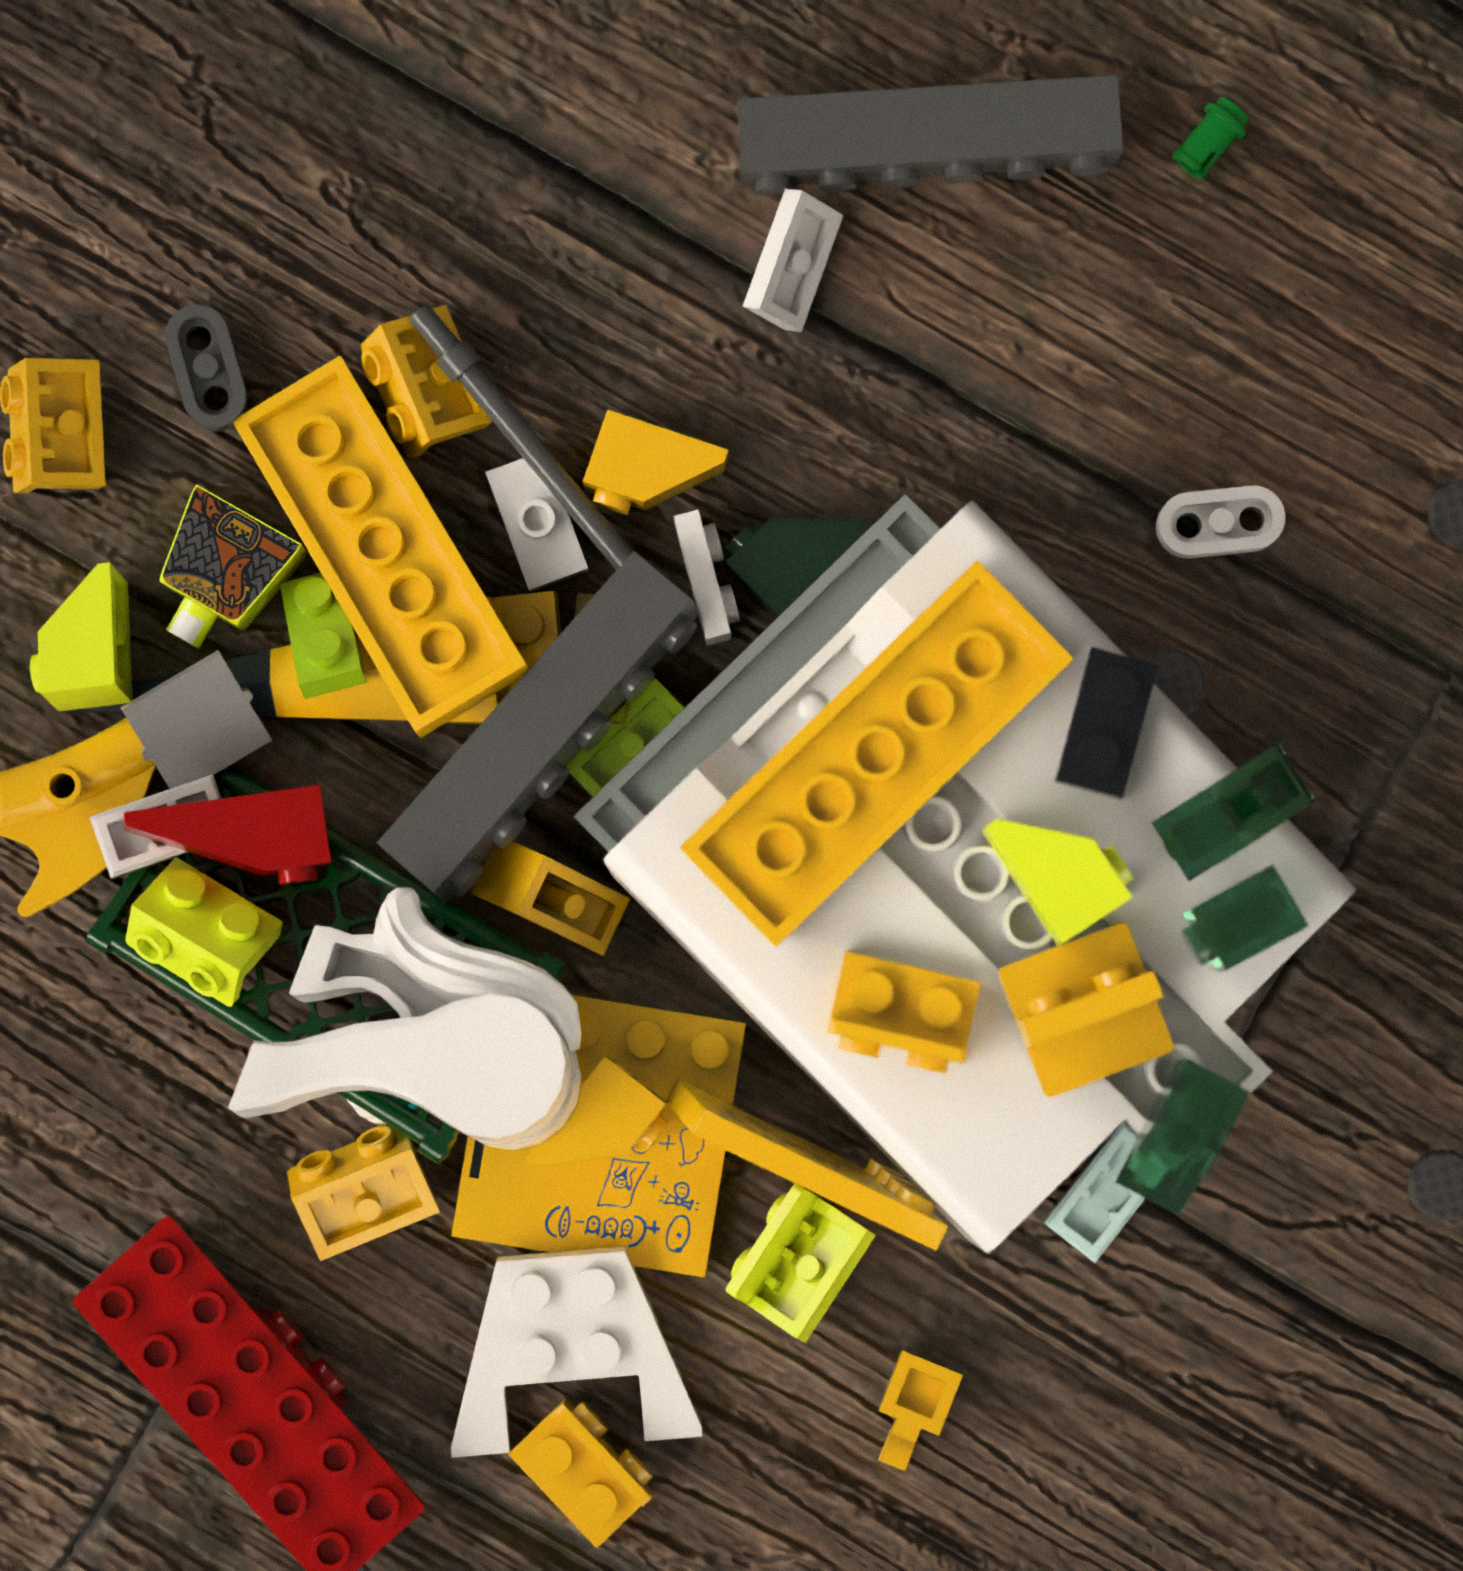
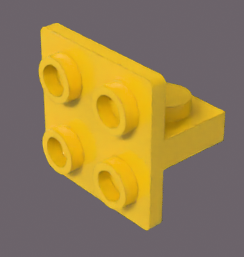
M1124 922L1001 967L998 971L999 979L1035 1074L1046 1097L1057 1096L1168 1054L1174 1049V1043L1157 999L1164 997L1154 971L1146 972L1130 928Z

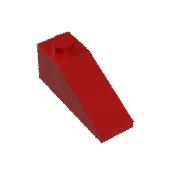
M320 785L124 812L122 817L124 831L261 876L278 874L279 885L317 880L316 868L327 867L331 863Z

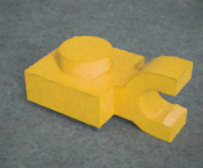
M901 1351L878 1408L879 1412L895 1418L878 1461L905 1471L921 1429L940 1436L963 1377L962 1374L908 1352Z

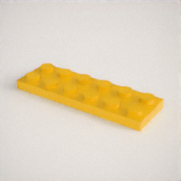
M340 355L240 415L233 422L419 738L424 737L526 674L529 670L528 665Z
M977 560L685 841L679 849L776 948L1066 668L1074 658Z

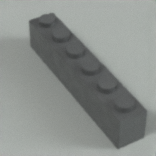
M1118 75L737 99L742 188L755 187L756 194L763 196L783 195L785 188L793 189V185L818 183L819 190L847 191L856 188V181L881 179L883 187L903 188L919 184V177L944 175L946 183L966 184L982 180V173L1007 171L1009 179L1029 180L1043 177L1045 169L1069 167L1072 175L1092 176L1106 173L1108 165H1116L1123 152Z
M633 551L378 840L377 844L445 904L454 894L457 897L466 894L476 884L484 871V867L480 865L482 861L497 845L500 848L506 847L522 831L527 821L523 816L525 812L540 796L543 799H547L561 787L569 774V769L566 767L582 748L589 751L604 738L612 725V721L609 719L611 714L625 699L628 702H633L647 689L654 678L655 673L651 670L667 651L674 654L689 641L697 627L694 620L699 615L692 598Z

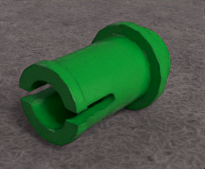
M1220 97L1215 104L1209 102L1205 105L1204 112L1206 115L1180 147L1171 154V157L1177 161V164L1184 171L1200 181L1207 176L1206 173L1234 139L1243 140L1246 136L1244 127L1250 121L1249 117L1241 108L1225 97Z

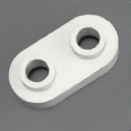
M1261 486L1185 492L1172 497L1160 510L1156 521V533L1161 545L1169 553L1180 558L1256 552L1267 548L1280 536L1285 525V510L1278 496L1271 490ZM1245 510L1255 511L1261 518L1260 529L1257 531L1245 530L1239 521L1240 513ZM1184 516L1193 518L1199 528L1197 536L1186 538L1180 535L1176 528L1177 520Z

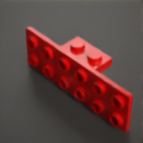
M166 1216L73 1298V1305L306 1571L359 1570L424 1511L425 1503L342 1410L348 1402L340 1393L346 1387V1384L335 1369L323 1358H319L315 1363L297 1344L304 1338L302 1333L280 1309L271 1314L263 1305L255 1311L174 1217Z

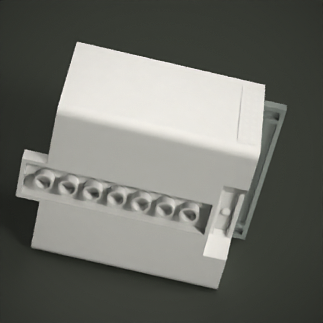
M904 494L574 815V818L608 852L603 861L612 877L668 932L873 1144L915 1184V1187L926 1194L925 1197L937 1203L935 1207L968 1241L985 1253H989L1123 1121L1169 1167L1176 1168L1273 1071L1237 1036L1225 1021L1352 896L1357 888L1155 684L1152 687L1126 789L1121 800L1054 782L1089 650L1093 647L1123 656L1126 655L973 500L940 529ZM978 560L1074 658L1073 661L775 948L691 862L679 847ZM996 819L1092 838L1101 850L1111 845L1117 851L1132 874L1133 880L1125 886L1133 898L1065 943L1121 922L1128 924L1146 972H1155L1164 997L1157 999L1174 1043L1172 1052L1054 1097H1046L1043 1094L999 979L998 971L1001 967L1057 947V945L981 832L984 827ZM845 951L981 982L966 1046L968 1051L965 1064L949 1061L947 1073L943 1074L906 1065L908 1051L881 1045L879 1058L838 1049L841 1036L826 1032Z

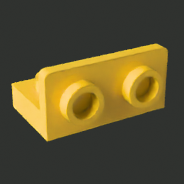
M447 305L432 308L455 337L461 341ZM412 315L380 324L361 344V360L364 373L369 382L377 386L387 410L386 422L393 439L402 445L408 459L422 455L434 444L484 429L493 422L459 380L452 383L436 364L440 357L408 320Z
M24 358L9 368L8 376H4L1 382L0 403L3 413L10 415L11 439H7L4 444L3 466L6 476L13 477L14 493L27 494L36 488L99 489L105 486L99 360Z
M845 951L826 1033L841 1036L838 1046L840 1050L879 1058L881 1045L908 1051L906 1065L946 1074L949 1061L965 1064L968 1051L966 1046L981 982Z
M389 1126L371 1128L361 1134L356 1142L334 1151L319 1150L310 1153L302 1158L295 1167L287 1171L291 1199L320 1261L440 1212L437 1199L413 1148L412 1140Z
M564 1399L508 1455L582 1534L598 1548L639 1507H644L652 1499L653 1491L646 1483L653 1478V1475L629 1449L626 1448L620 1455L614 1451L601 1437L609 1430L608 1427L586 1403L582 1401L574 1408Z

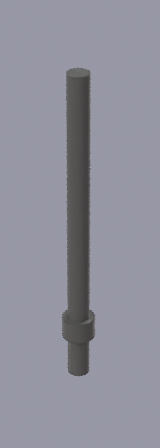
M428 303L418 309L408 320L440 357L436 364L452 383L459 380L608 562L617 570L633 552L632 549L479 366L478 362L482 358L466 339L459 341Z

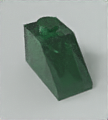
M771 517L761 528L752 521L727 545L726 549L732 556L726 561V571L776 620L870 526L862 518Z
M1277 743L1151 823L1163 840L1169 856L1177 862L1187 880L1190 881L1249 846L1315 802V799L1280 744Z
M1272 864L1253 871L1182 912L1190 926L1184 928L1181 932L1200 965L1204 966L1212 962L1216 971L1221 972L1298 933L1309 925Z
M1178 1059L1115 1183L1179 1215L1218 1156L1250 1091L1188 1059Z

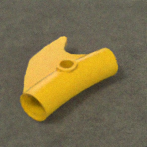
M127 718L69 748L36 761L0 771V836L28 846L36 854L39 861L38 874L17 908L21 916L28 918L74 894L104 872L107 867L90 822V816L147 796L157 767L153 760L148 761L143 758L141 754L143 744ZM74 780L75 788L73 793L67 798H60L59 790L62 784L66 781Z

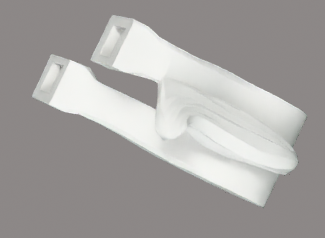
M398 887L390 892L383 902L376 918L374 934L352 935L332 927L315 925L289 994L297 1000L306 1003L327 1000L351 993L370 992L381 996L398 1012L400 1018L355 1023L291 1042L254 1041L228 1106L239 1117L249 1118L282 1112L306 1101L337 1092L369 1090L391 1094L418 1105L449 1126L487 1147L517 1150L541 1144L564 1126L577 1104L581 1082V1073L575 1050L580 1049L581 1041L578 1004L567 989L546 970L522 959L498 951L467 945L444 935L426 920L420 907L419 896L415 890L410 887Z

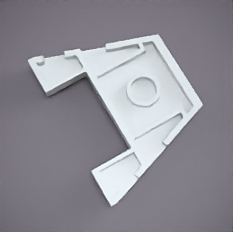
M626 1246L497 1257L451 1445L452 1458L510 1453L511 1446L505 1386L637 1375L640 1381L645 1441L702 1437V1421L687 1392L677 1363L667 1346L658 1325L657 1317Z

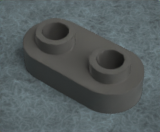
M201 304L185 306L173 314L165 331V341L184 407L192 420L200 427L210 431L228 430L234 427L233 422L240 415L247 412L249 405L248 390L229 326L224 318L209 306ZM199 330L208 331L211 334V342L208 347L203 350L190 348L189 340L193 333ZM215 390H223L228 393V403L221 410H211L207 407V398Z

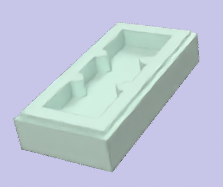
M1122 1122L1111 1133L1043 1223L1092 1262L1096 1263L1169 1169V1166L1130 1126Z

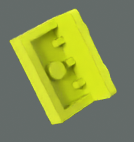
M175 857L131 905L125 941L144 960L163 966L187 981L198 993L207 997H213L226 1006L231 1007L240 997L244 977L280 937L283 921Z
M795 1183L788 1193L779 1196L772 1204L766 1218L767 1226L753 1247L745 1249L736 1259L731 1270L732 1279L725 1291L806 1344L876 1235L814 1193Z

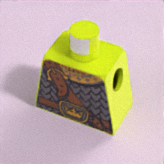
M196 484L191 492L160 575L159 582L184 598L167 626L166 631L197 649L202 645L217 617L244 631L279 591L280 583L286 582L304 561L308 554L307 550L299 542Z

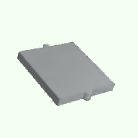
M219 650L120 707L143 744L141 748L143 758L148 761L153 760L170 789L212 774L215 775L272 741L250 704L253 698L251 691L248 688L240 687Z

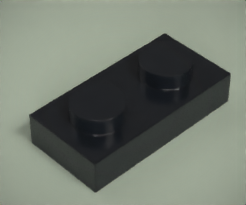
M1091 647L1054 782L1119 800L1123 798L1158 665Z

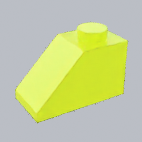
M110 562L97 564L38 631V654L32 655L30 659L32 684L37 693L40 692L59 712L126 704L133 700L128 582Z
M996 819L981 830L1057 946L1065 943L1133 898L1125 886L1133 880L1132 874L1111 845L1101 850L1092 838Z

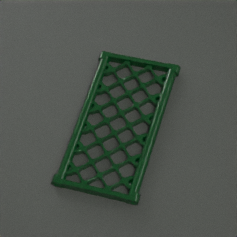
M234 763L213 775L217 787L223 790L221 799L272 792L271 789L233 767ZM327 824L326 831L331 863L327 866L326 878L320 882L295 887L292 884L283 885L277 892L257 897L248 896L242 869L218 861L196 864L193 853H185L186 863L202 873L226 867L234 868L239 895L256 906L277 900L287 901L292 921V930L289 934L279 937L271 947L288 943L296 944L300 963L305 952V943L310 939L313 929L303 930L300 928L296 909L297 898L300 895L315 891L330 890L335 905L336 920L331 925L325 927H332L350 933L353 928L376 923L379 913L378 911L376 914L352 920L344 917L340 889L344 885L352 883L360 876H363L382 888L380 891L381 906L387 895L394 889L410 887L419 896L423 914L434 920V927L444 935L447 928L457 934L451 938L465 944L470 942L476 947L498 951L522 959L546 970L557 981L562 979L566 967L564 962L546 951L541 956L451 900H448L445 904L420 881ZM159 863L129 873L104 913L100 914L94 925L90 928L86 937V943L103 954L116 953L254 1041L273 1043L301 1040L300 1038L303 1036L312 1037L322 1034L329 1025L350 1020L364 1023L372 1015L395 1010L388 1003L374 1007L363 1006L360 992L353 993L355 1005L350 1012L322 1018L318 1015L316 1001L308 1002L310 1018L305 1023L294 1026L288 1032L268 1019L270 1015L269 1000L273 993L291 989L294 979L276 984H267L264 978L261 959L254 966L257 977L255 987L240 993L239 999L231 1007L226 1006L213 997H207L198 993L187 981L163 966L144 960L126 943L127 930L119 924L143 888L147 889L159 876V874H153ZM339 863H342L350 869L347 871H340ZM255 1002L258 1005V1010L255 1011L247 1005ZM369 1090L337 1092L418 1143V1152L437 1164H440L449 1156L450 1149L458 1139L457 1136L460 1131L446 1123L441 1128L429 1120L431 1113L419 1107V1112L417 1113L408 1107L411 1102L399 1097L395 1099L389 1094Z

